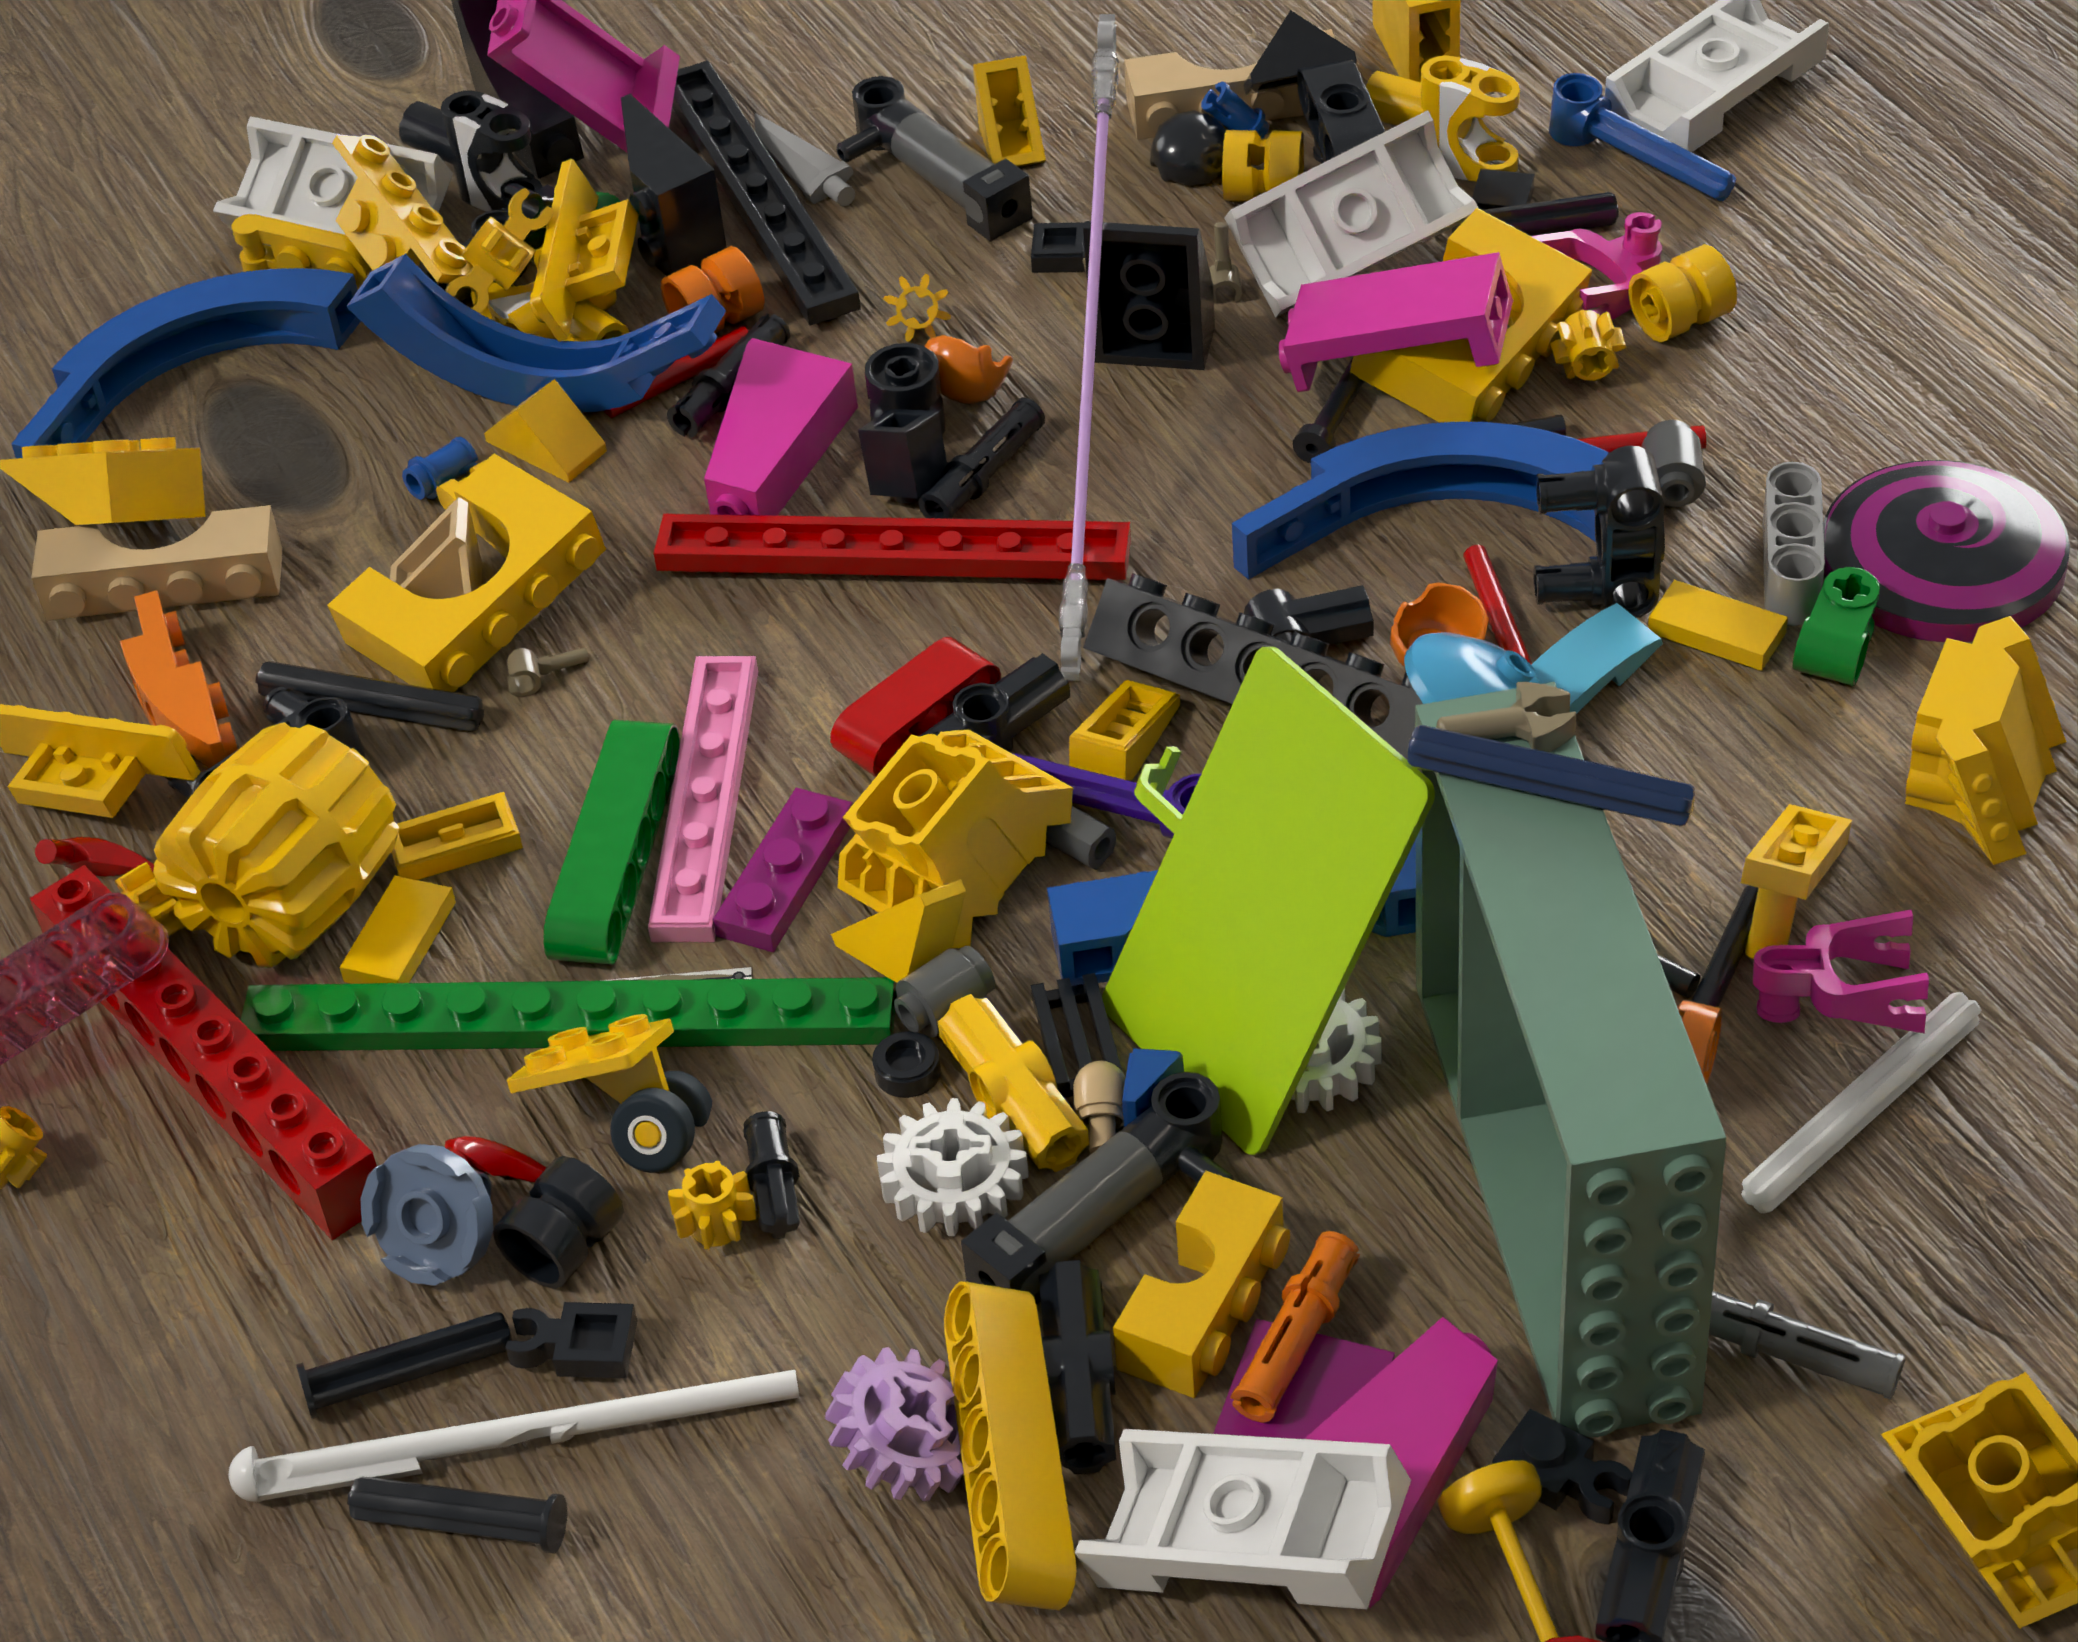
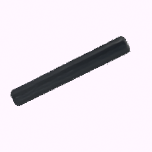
M273 661L263 663L260 672L256 674L255 683L258 684V693L264 697L275 688L287 687L308 702L323 697H336L342 699L351 712L468 732L478 730L480 722L484 717L482 699L474 695Z

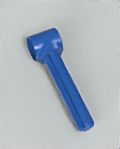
M1570 73L1559 77L1555 81L1549 134L1556 142L1567 146H1583L1598 138L1718 201H1724L1729 197L1731 190L1736 184L1735 175L1612 112L1611 101L1602 96V86L1597 79L1582 73Z

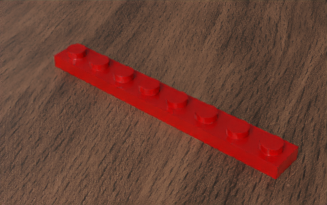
M663 514L653 554L657 571L1070 579L1072 573L1082 574V579L1107 580L1109 578L1113 580H1126L1131 547L1130 522L1086 521L1083 569L1081 570L1071 569L1073 521Z

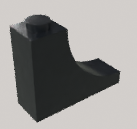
M451 0L475 91L505 102L524 113L529 119L532 140L525 148L514 152L517 157L538 179L559 170L561 163L573 159L577 162L583 159L584 154L574 115L487 56L492 32L489 30V24L496 11L498 0ZM519 130L510 131L508 135L514 134Z

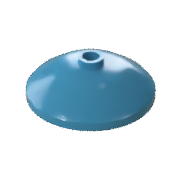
M1455 633L1424 634L1413 642L1406 651L1404 658L1408 679L1423 704L1514 689L1517 682L1543 684L1535 675L1532 665L1518 653L1510 650L1506 651L1482 639Z

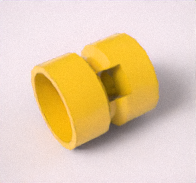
M1226 130L1222 162L1224 201L1247 202L1304 173L1303 131H1272L1267 139H1261L1256 130ZM1264 163V170H1258L1253 167V165L1259 166Z
M1706 244L1672 258L1670 263L1662 262L1632 276L1629 282L1628 295L1636 321L1652 340L1664 342L1689 331L1693 323L1702 325L1733 311L1737 304V287L1729 264L1720 252Z

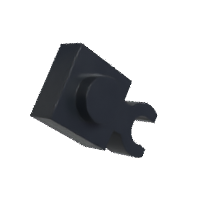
M564 1302L561 1319L548 1318L544 1312L534 1308H522L513 1311L512 1320L516 1334L523 1336L534 1335V1337L527 1341H507L506 1351L510 1365L527 1369L537 1367L548 1359H552L557 1377L627 1379L638 1321L634 1304Z
M1532 1409L1528 1410L1492 1460V1464L1510 1460L1527 1461L1533 1464L1540 1478L1542 1489L1539 1502L1557 1510L1568 1495L1578 1501L1579 1507L1586 1517L1594 1522L1609 1525L1613 1519L1614 1501L1600 1495L1597 1491L1608 1488L1627 1497L1632 1477L1631 1470L1619 1462L1612 1460L1592 1461L1594 1456L1593 1440Z

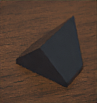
M1290 10L1245 81V94L1248 95L1297 84V70L1299 68L1353 59L1356 64L1355 51Z

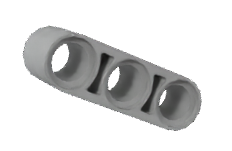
M1785 462L1774 466L1768 472L1766 478L1762 523L1765 610L1787 616V625L1796 626L1803 625L1805 619L1811 615L1823 584L1825 559L1822 482L1820 474L1813 467L1805 463Z

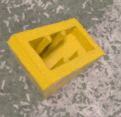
M1026 55L974 64L973 73L978 123L989 160L996 164L1006 158L1017 167L1045 162L1046 158Z
M555 379L524 400L484 433L486 442L568 483L607 452L605 441Z
M957 880L919 894L834 932L831 936L836 947L898 983V981L947 949L952 948L966 890L962 880Z

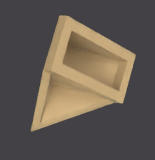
M458 497L391 565L390 580L415 595L431 599L453 598L481 587L483 563L469 503Z

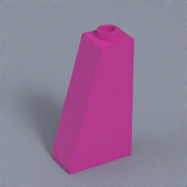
M751 338L746 345L704 477L710 514L779 515L858 408L852 363Z
M1444 1317L1438 1320L1305 1438L1308 1440L1390 1444L1411 1479L1368 1606L1369 1608L1381 1599L1493 1400L1498 1360L1492 1356L1491 1351L1480 1338L1468 1332L1463 1333Z

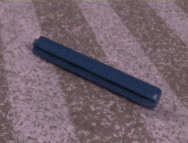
M1426 725L1417 726L1412 733L1408 745V763L1414 768L1679 827L1687 824L1694 807L1695 788L1690 783Z

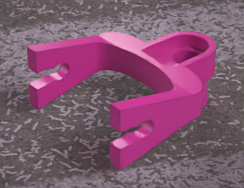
M1636 212L1628 215L1624 224V236L1610 241L1585 229L1531 236L1572 259L1583 261L1595 267L1615 283L1580 289L1579 295L1583 300L1582 309L1597 308L1593 311L1599 315L1607 311L1610 313L1612 320L1631 309L1628 291L1632 276L1660 264L1662 245L1658 240L1662 223L1659 219L1655 220L1653 214Z
M1912 909L1834 924L1816 925L1808 931L1805 945H1773L1758 950L1754 955L1753 985L1759 990V999L1757 1001L1758 1015L1771 1022L1784 1023L1793 1021L1800 1016L1799 997H1810L1815 1008L1821 1014L1830 1018L1848 1019L1925 1034V1007L1907 1005L1893 1007L1889 1004L1896 999L1906 1001L1928 999V973L1859 985H1849L1837 977L1830 963L1836 957H1845L1909 969L1911 951L1909 943H1895L1891 941L1877 943L1874 940L1879 936H1890L1892 938L1896 936H1912Z

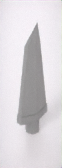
M755 113V133L769 154L803 191L804 196L810 202L816 204L830 197L840 206H848L855 198V190L846 183L853 175L851 166L844 161L837 160Z

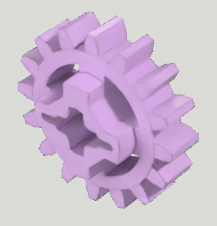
M889 1347L882 1348L875 1362L865 1355L860 1356L852 1370L843 1373L831 1395L834 1399L825 1413V1419L837 1425L828 1439L829 1443L835 1447H848L850 1453L842 1466L847 1471L860 1466L864 1467L869 1472L865 1484L869 1489L872 1490L881 1480L891 1483V1492L894 1499L901 1500L907 1489L914 1487L922 1501H928L938 1486L948 1493L953 1491L964 1475L953 1399L955 1395L952 1391L951 1382L942 1376L945 1371L946 1362L941 1359L934 1362L930 1368L921 1365L918 1350L911 1349L904 1361H898Z

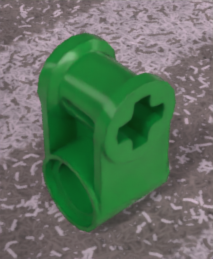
M1845 567L1829 573L1824 580L1811 615L1805 619L1794 652L1793 670L1851 686L1856 685L1863 668L1869 643L1873 637L1875 622L1872 615L1877 605L1880 591L1877 578L1870 572L1861 568Z

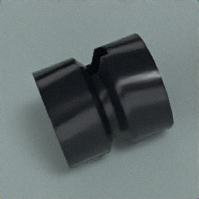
M899 343L883 347L872 354L865 364L868 399H871V421L889 409L938 411L943 435L945 432L943 397L941 396L940 370L938 359L933 351L922 345Z
M566 1156L558 1157L551 1162L536 1179L533 1188L529 1191L530 1197L526 1196L518 1199L495 1225L493 1230L495 1244L507 1261L529 1280L552 1289L564 1286L586 1260L589 1253L587 1247L591 1248L596 1242L602 1241L621 1220L624 1213L622 1200L612 1185L600 1173L588 1164Z

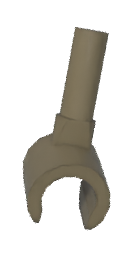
M1217 222L1214 224L1215 264L1210 267L1214 303H1216V289L1224 285L1234 288L1235 302H1238L1242 295L1239 269L1231 263L1228 224L1226 222Z
M526 648L514 650L507 659L509 692L516 697L533 695L541 687V675L589 662L587 650L581 648L537 657L533 651Z

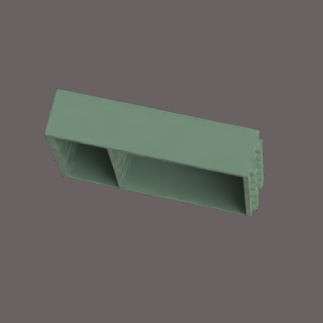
M1555 682L1544 683L1545 685L1557 687ZM1516 688L1415 705V728L1420 725L1436 728L1440 717L1509 708L1516 702ZM1575 735L1559 748L1549 752L1584 760ZM1517 736L1490 739L1530 748L1527 740ZM1418 769L1432 782L1435 789V799L1416 838V989L1552 1419L1583 1436L1601 1437L1616 1429L1654 1422L1658 1424H1672L1683 1420L1687 1416L1702 1414L1726 1135L1603 809Z

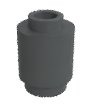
M1665 420L1655 424L1648 431L1641 447L1649 450L1654 456L1664 506L1680 507L1690 504L1701 496L1706 485L1700 439L1682 421Z
M964 946L958 951L950 948L898 981L896 985L898 998L894 1001V1007L902 1023L911 1032L920 1031L924 1035L933 1038L939 1035L938 1021L947 1013L951 1003L969 994L978 999L987 998V994L995 989V979L985 959L974 948Z

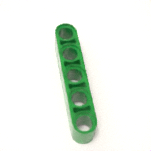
M615 719L611 721L547 911L543 938L547 959L613 965L617 961L675 777L680 749V736L676 724Z

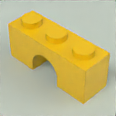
M1209 1171L1204 1172L1176 1220L1179 1265L1204 1275L1187 1283H1170L1144 1274L1113 1326L1117 1370L1194 1399L1208 1374L1216 1376L1222 1370L1230 1350V1335L1239 1320L1247 1322L1252 1317L1259 1301L1261 1281L1268 1268L1277 1269L1281 1265L1290 1242V1230L1284 1228L1283 1197Z

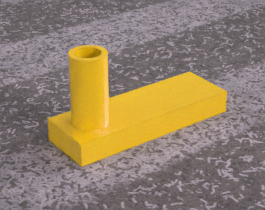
M1789 804L1745 858L1741 883L1758 887L1745 950L1748 957L1754 959L1755 953L1764 947L1788 945L1798 898L1807 900L1848 843L1852 825L1851 819Z

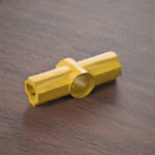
M969 994L951 1003L947 1013L938 1021L939 1036L952 1052L954 1058L967 1072L970 1086L977 1102L981 1101L986 1104L987 1118L990 1119L1002 1112L1007 1114L1010 1130L1021 1131L1024 1150L1038 1169L1049 1168L1054 1172H1058L1074 1164L1081 1151L1089 1145L1088 1129L1057 1090L1054 1074L1041 1049L1030 1040L1022 1044L987 998L978 999Z

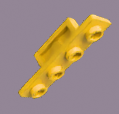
M336 135L332 142L333 146L358 178L335 221L370 268L375 270L407 254L417 266L422 262L437 283H450L460 276L468 275L473 265L461 257L466 248L456 240L443 223L440 213L433 209L417 189L414 179L400 167L391 155L388 145L371 135H363L361 137Z
M573 159L561 163L557 185L554 188L553 215L546 224V234L542 252L538 259L536 279L533 291L530 294V304L538 321L548 326L558 342L569 337L576 302L597 295L606 296L625 286L639 217L628 199L596 210L598 195Z
M0 704V747L4 753L29 756L28 760L7 786L18 804L114 818L145 774L192 781L200 774L198 766L186 748L187 745L184 738L175 729L168 726H154L125 722L115 718L104 719L75 715L70 712L32 709L22 705Z

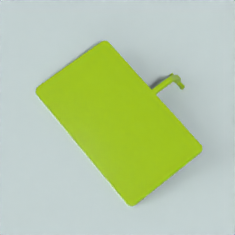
M1262 647L1255 653L1183 815L1162 796L1182 752L1177 747H1166L1159 763L1144 765L1134 789V794L1154 816L1174 833V836L1102 995L1107 1015L1141 1049L1181 1052L1183 1055L1184 1072L1203 1075L1217 1086L1220 1095L1222 1130L1249 1155L1261 1154L1268 1148L1435 799V789L1430 779L1417 768L1412 767L1407 759L1276 647Z

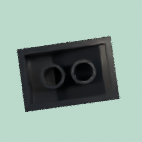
M627 94L621 97L629 169L634 193L630 194L629 199L639 215L641 237L638 238L637 244L641 256L650 267L656 266L666 276L690 265L701 269L702 260L727 248L714 168L631 94Z
M1085 221L1083 226L1087 283L1091 221ZM1103 222L1095 363L1204 370L1215 330L1213 281L1199 228Z

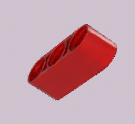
M943 637L849 705L838 716L833 725L830 735L831 745L839 753L876 777L911 734L920 736L954 712L953 701L955 695L961 689L978 683L995 684L1001 680V671L999 667L953 637Z

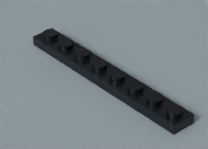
M709 60L678 69L672 108L706 162L714 168L715 176L809 326L823 321H831L839 316L860 310L858 290Z

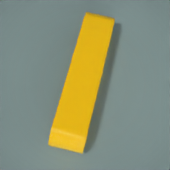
M960 1281L953 1287L947 1300L944 1314V1333L952 1391L955 1395L953 1399L980 1591L984 1599L989 1602L1061 1610L1070 1600L1075 1586L1076 1557L1035 1299L1027 1291Z

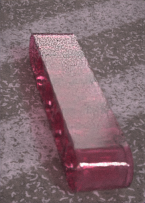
M119 892L108 893L92 901L0 960V1066L155 967L167 951L169 938L165 927L128 896Z

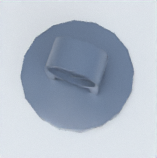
M418 1144L394 1153L383 1164L375 1167L368 1175L362 1192L361 1216L366 1236L368 1237L375 1233L380 1247L388 1255L381 1259L384 1265L390 1271L411 1283L433 1286L470 1271L486 1254L493 1233L492 1203L490 1201L492 1184L490 1178L485 1173L474 1170L464 1158L445 1147Z

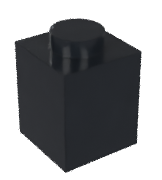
M889 409L858 429L870 495L895 497V501L898 503L918 502L920 497L928 492L945 475L944 471L948 463L938 411Z

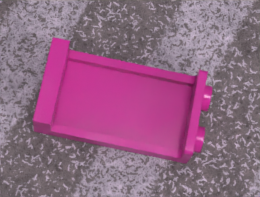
M562 0L497 1L496 11L489 24V30L492 32L487 56L625 152H627L621 97L631 94L669 128L680 56L664 45L643 59Z
M1500 253L1302 284L1295 307L1291 308L1288 312L1289 327L1286 337L1279 342V359L1284 373L1292 374L1297 392L1310 391L1318 361L1468 338L1476 367L1499 364L1513 303Z

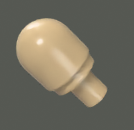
M1108 1061L1088 1063L1080 1069L1074 1080V1112L1089 1130L1090 1153L1114 1136L1116 1129L1124 1126L1122 1097L1126 1077L1119 1067Z

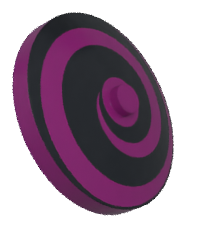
M1921 460L1884 467L1863 476L1844 489L1829 507L1823 522L1825 578L1836 569L1845 567L1861 568L1870 572L1877 578L1880 585L1878 602L1872 615L1875 622L1874 625L1910 638L1935 642H1945L1949 638L1962 642L1974 641L1980 626L2011 616L2022 628L2036 620L2052 606L2064 586L2070 553L2069 537L2066 527L2054 507L2040 493L2019 479L1978 464L1951 460Z

